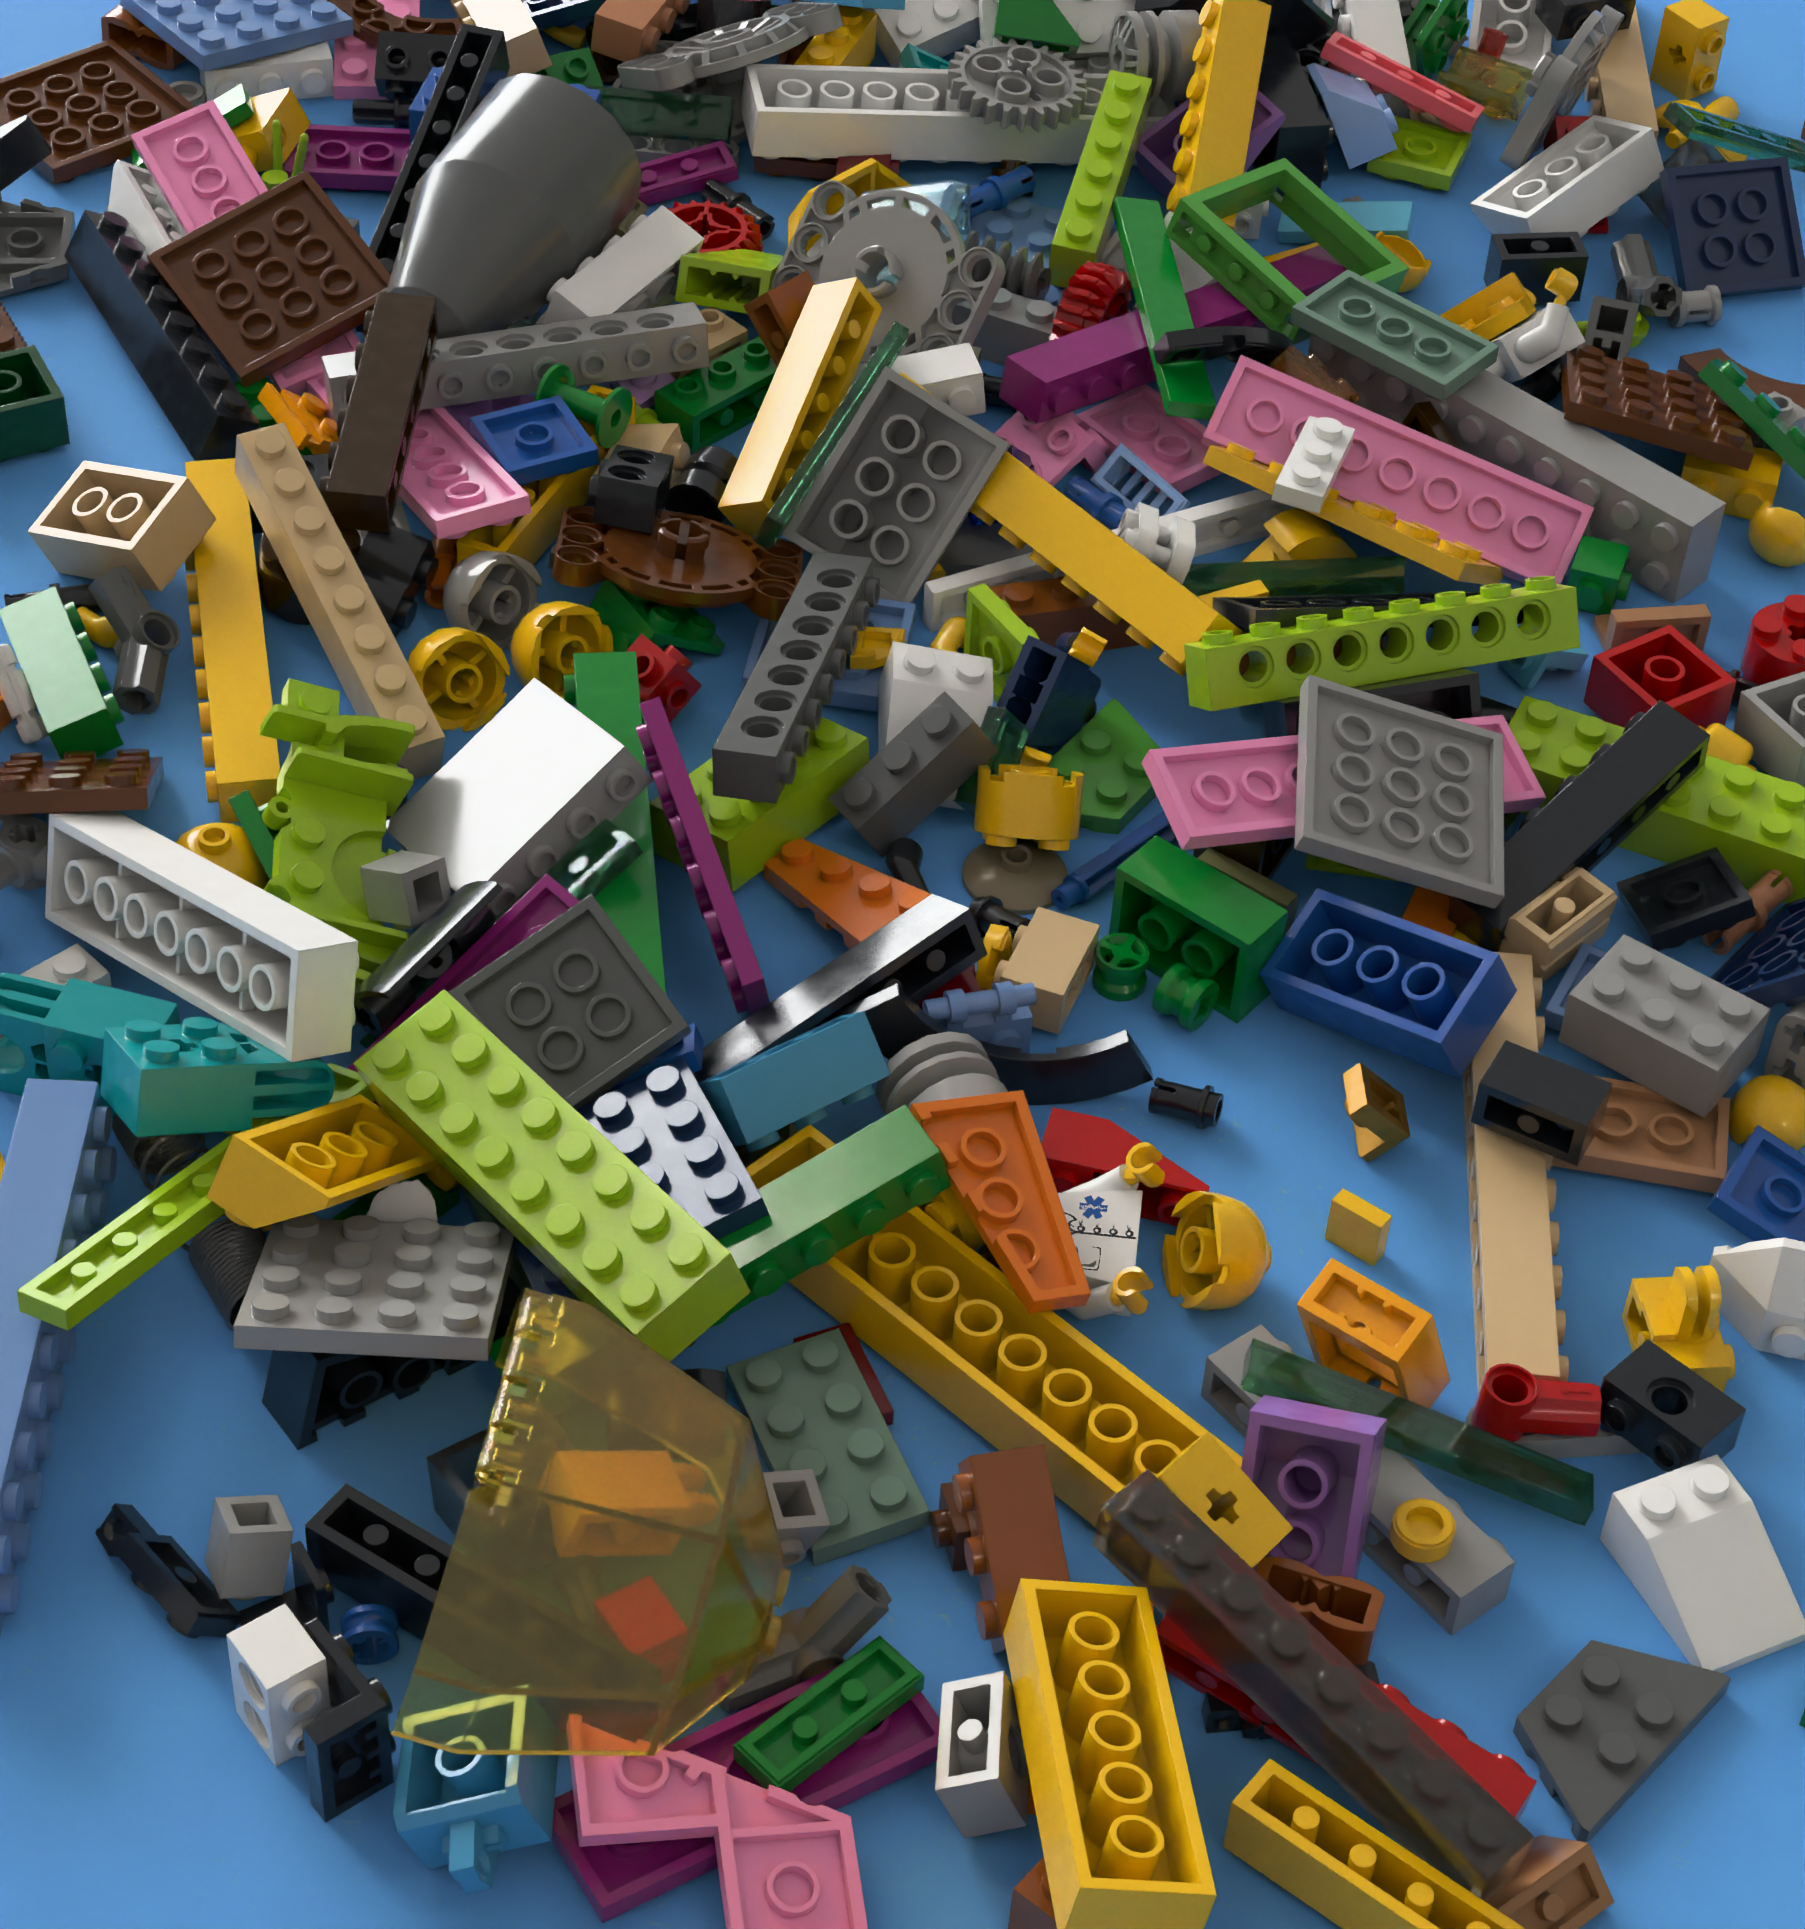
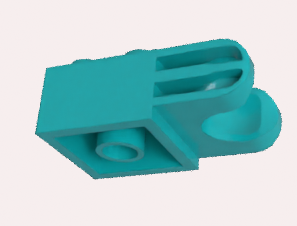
M0 973V1034L4 1035L0 1039V1091L23 1096L27 1078L98 1082L100 1092L105 1028L125 1027L126 1022L137 1019L155 1021L160 1025L180 1024L178 1003L70 978L64 986L13 973ZM100 1094L101 1106L110 1107L111 1119H113L115 1111Z
M189 1017L185 1018L182 1024L160 1025L155 1021L137 1019L126 1022L125 1027L105 1028L100 1094L136 1137L250 1130L252 1128V1118L294 1116L327 1105L334 1093L335 1075L320 1057L290 1062L227 1024L218 1023L210 1018Z

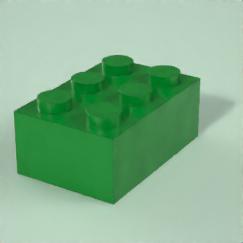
M1156 835L1117 867L1109 934L1128 933L1142 939L1149 947L1150 952L1146 970L1160 978L1164 976L1170 967L1176 963H1182L1192 970L1194 977L1198 979L1209 978L1219 985V996L1214 1010L1238 1024L1271 994L1259 973L1285 936L1288 911Z

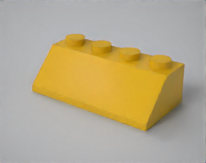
M359 1094L233 1135L206 1198L225 1209V1214L231 1221L241 1226L256 1229L332 1207L442 1165L384 1109Z

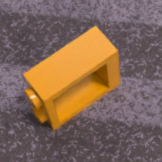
M1331 1258L1296 1304L1317 1369L1417 1427L1450 1382L1433 1315L1337 1260ZM1372 1380H1379L1381 1382L1380 1387L1377 1389H1370L1368 1384Z

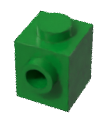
M1587 535L1582 536L1567 586L1576 587L1578 610L1596 615L1610 614L1611 610H1613L1616 600L1626 601L1633 573L1625 571L1631 546Z

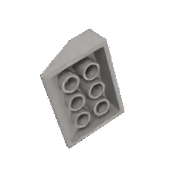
M885 366L782 536L812 555L814 551L873 558V577L880 579L879 597L886 600L913 603L1011 444Z

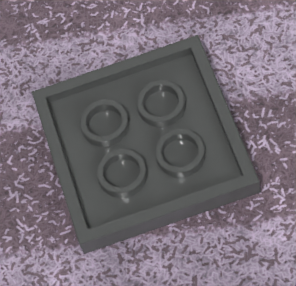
M592 894L448 992L575 1110L596 1100L691 1033L689 1025Z

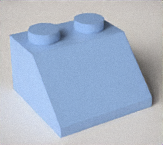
M1312 63L1306 66L1316 94L1321 98L1322 109L1326 118L1332 120L1334 128L1333 139L1349 169L1398 149L1392 134L1399 132V128L1390 107L1388 108L1382 93L1375 96L1367 82L1322 65Z

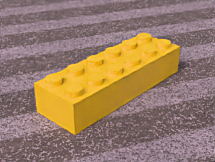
M1021 1578L1003 1636L1057 1929H1204L1217 1894L1147 1587Z

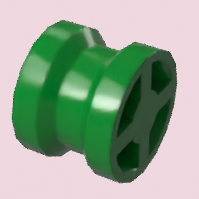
M1112 933L1098 941L1095 948L1096 965L1092 973L1093 988L1098 994L1113 1001H1129L1137 998L1144 992L1147 980L1145 970L1150 957L1149 947L1139 937L1128 933Z
M1176 963L1170 967L1160 980L1154 992L1152 1008L1163 1016L1171 1014L1176 1016L1182 1027L1189 1031H1195L1204 1024L1213 1011L1219 996V985L1209 978L1198 979L1194 977L1192 970L1188 966Z

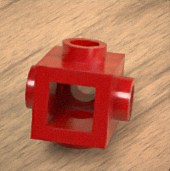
M641 633L626 651H636L640 703L660 697L668 721L671 723L702 685L687 672L693 663L671 644L663 651Z

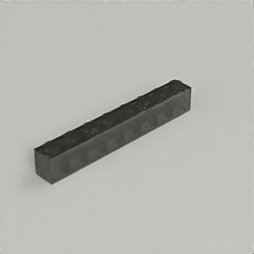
M1147 1469L1101 1505L1093 1546L1136 1587H1147L1150 1601L1403 1847L1485 1902L1519 1872L1534 1836L1154 1474Z

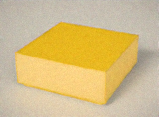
M1342 1189L1331 1201L1325 1239L1369 1265L1374 1266L1384 1255L1392 1216L1348 1190Z

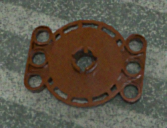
M575 505L564 510L552 567V578L570 587H590L608 579L619 588L656 603L697 609L725 607L742 602L757 616L771 621H779L801 578L803 550L800 546L788 540L773 538L758 542L750 535L732 526L699 516L662 511L652 533L648 534L594 523V507Z

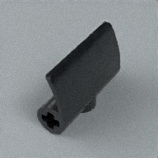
M475 881L465 884L458 889L355 989V1023L372 1036L379 1037L416 1001V994L423 993L429 989L448 970L452 959H459L494 925V916L487 905L503 888L495 881Z

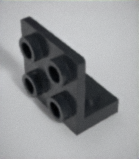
M315 1617L304 1624V1629L326 1658L331 1706L321 1711L312 1722L302 1728L311 1805L326 1823L394 1783L391 1754L396 1751V1744L389 1730L388 1715L393 1712V1706L387 1691L378 1679L372 1677L367 1680L357 1668L355 1655L346 1639L340 1633H335L331 1636L319 1619Z

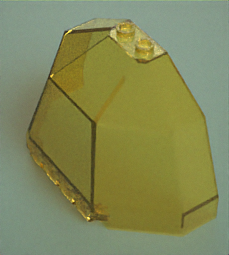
M525 1288L517 1298L495 1363V1367L504 1369L500 1381L501 1387L496 1395L487 1428L488 1434L485 1436L475 1471L477 1480L485 1485L469 1490L418 1657L391 1735L455 1754L654 1756L751 1677L760 1654L772 1655L779 1637L782 1617L772 1614L773 1607H780L783 1602L790 1580L791 1569L781 1567L783 1551L750 1419L592 1305L557 1294L547 1295Z

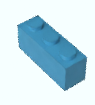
M862 1011L838 1016L698 1084L732 1145H745L748 1152H753L780 1139L777 1132L778 1129L794 1123L795 1128L799 1129L824 1119L828 1116L825 1107L840 1099L843 1106L871 1096L875 1093L872 1084L891 1074L866 1014Z

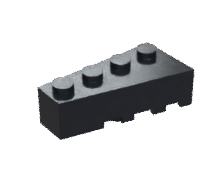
M508 1277L493 1342L521 1327L528 1298L510 1277ZM272 1350L262 1403L296 1449L300 1450L318 1441L316 1430L336 1420H339L345 1428L366 1417L365 1406L391 1393H394L398 1400H401L420 1391V1386L430 1378L432 1373L443 1368L448 1376L478 1361Z

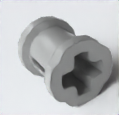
M1707 285L1703 290L1682 291V305L1677 306L1671 316H1667L1670 327L1680 328L1684 323L1705 321L1707 325H1716L1722 315V300L1719 288L1716 285Z

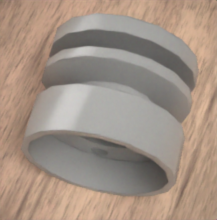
M1196 10L1162 11L1159 16L1153 11H1140L1139 14L1137 11L1119 12L1114 19L1110 33L1109 71L1114 70L1152 78L1149 102H1154L1158 96L1164 102L1186 101L1189 99L1186 97L1187 86L1194 75L1196 62L1192 60V55L1196 43L1201 37L1203 27L1199 24L1200 15Z
M948 1031L927 1035L906 1045L887 1062L891 1075L877 1081L875 1095L886 1116L903 1105H906L910 1110L913 1103L1008 1091L1004 1084L1000 1082L995 1067L989 1061L981 1042L969 1034Z

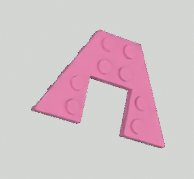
M568 1708L565 1722L579 1847L714 1837L726 1929H868L851 1816L824 1805H807L800 1801L796 1794L770 1784L768 1789L762 1788L727 1774V1767L684 1750L675 1752L665 1750L659 1747L653 1738L638 1732L635 1737L581 1717L582 1711L579 1709Z

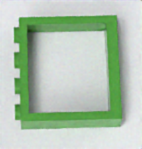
M1286 158L1180 198L1165 232L1172 241L1268 328L1286 335L1294 345L1309 339L1311 336L1306 330L1288 323L1292 307L1307 296L1221 219L1270 200L1346 269L1396 294L1409 270L1406 264ZM1277 187L1285 193L1284 197L1276 192Z

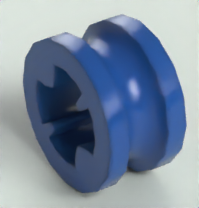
M364 1604L353 1607L342 1615L340 1619V1633L350 1645L357 1664H380L390 1660L397 1654L399 1650V1637L396 1633L398 1630V1617L392 1609L384 1605Z

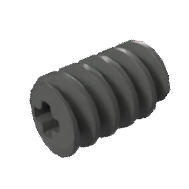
M971 230L967 235L965 241H963L965 252L980 246L979 231ZM988 235L980 247H985L997 254L1005 264L1006 274L1000 288L1033 300L1044 301L1051 282V270L1044 267V253L1036 252L1031 261L1027 262L1028 249L1026 247L1020 246L1014 257H1012L1011 242L1004 241L998 251H995L996 239L994 236ZM988 258L981 259L974 265L972 278L975 282L983 281L989 276L992 267Z

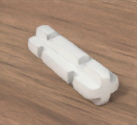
M1 644L0 693L11 718H16L19 723L15 726L21 740L25 744H32L46 738L48 733L41 715H38L36 712L38 708L22 670H17L15 666L18 661L11 646Z

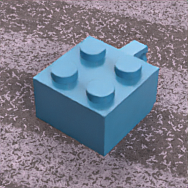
M527 1683L405 1712L393 1808L397 1832L428 1869L449 1865V1874L455 1881L461 1884V1889L466 1894L492 1889L498 1853L548 1842L552 1839L561 1728Z

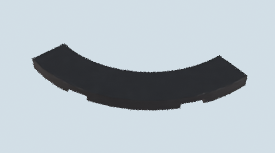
M1220 326L1165 332L1153 347L1155 361L1159 365L1190 361H1211L1223 355H1227V359L1230 362L1237 363L1240 355H1243L1291 377L1294 376L1298 368L1296 351L1291 339L1282 333L1265 328Z
M898 983L847 1007L848 1014L865 1012L881 1053L888 1060L908 1044L927 1035L947 1032L945 1025L939 1023L920 1009L906 995ZM1127 1030L1085 1044L1056 1048V1053L1049 1054L1021 1053V1048L995 1045L978 1040L984 1047L989 1061L995 1067L1000 1082L1004 1084L1008 1092L1023 1090L1028 1105L1066 1104L1097 1099L1126 1091L1153 1080L1151 1067Z

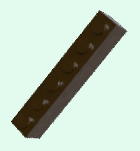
M378 292L374 310H367L365 313L363 326L365 343L358 342L355 352V370L357 374L349 375L347 380L346 402L348 407L347 409L340 408L337 420L339 441L331 442L328 453L330 475L321 477L319 491L338 528L389 533L438 337L436 297Z

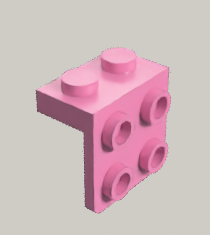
M1017 411L994 433L1011 444L1007 452L1052 486L1056 485L1079 462L1094 475L1108 459L1104 454L1109 449L1107 443L1091 427L1087 431L1081 428L1080 425L1082 423L1073 411L1039 424Z

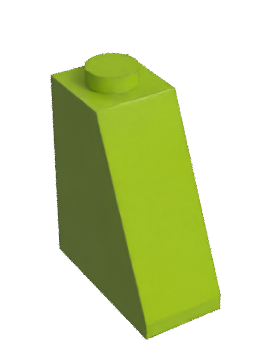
M748 249L682 254L675 301L683 303L694 302L700 306L747 314L743 306L772 289L773 277L783 256Z

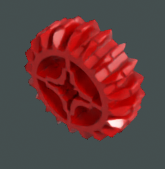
M691 199L689 204L674 202L673 209L667 208L705 238L698 253L736 249L763 252L760 225L754 223L752 215L743 214L740 207L728 208L727 202L714 204L710 202V199L705 203H697Z
M1088 261L1076 270L1075 275L1069 279L1068 287L1063 290L1061 302L1057 305L1055 319L1052 321L1053 328L1048 337L1049 340L1060 338L1129 313L1128 305L1131 300V285L1127 273L1117 270V267L1101 262L1097 264Z

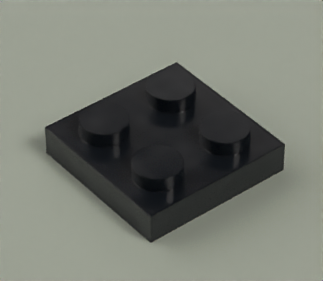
M1717 847L1616 882L1620 900L1650 947L1656 951L1679 947L1688 940L1716 930L1729 929L1738 922L1756 916L1751 896Z

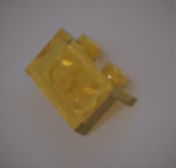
M1460 46L1448 72L1441 70L1437 81L1439 84L1484 106L1483 113L1498 120L1505 117L1517 121L1529 95L1524 93V87L1527 81H1531L1534 76L1532 75V69Z

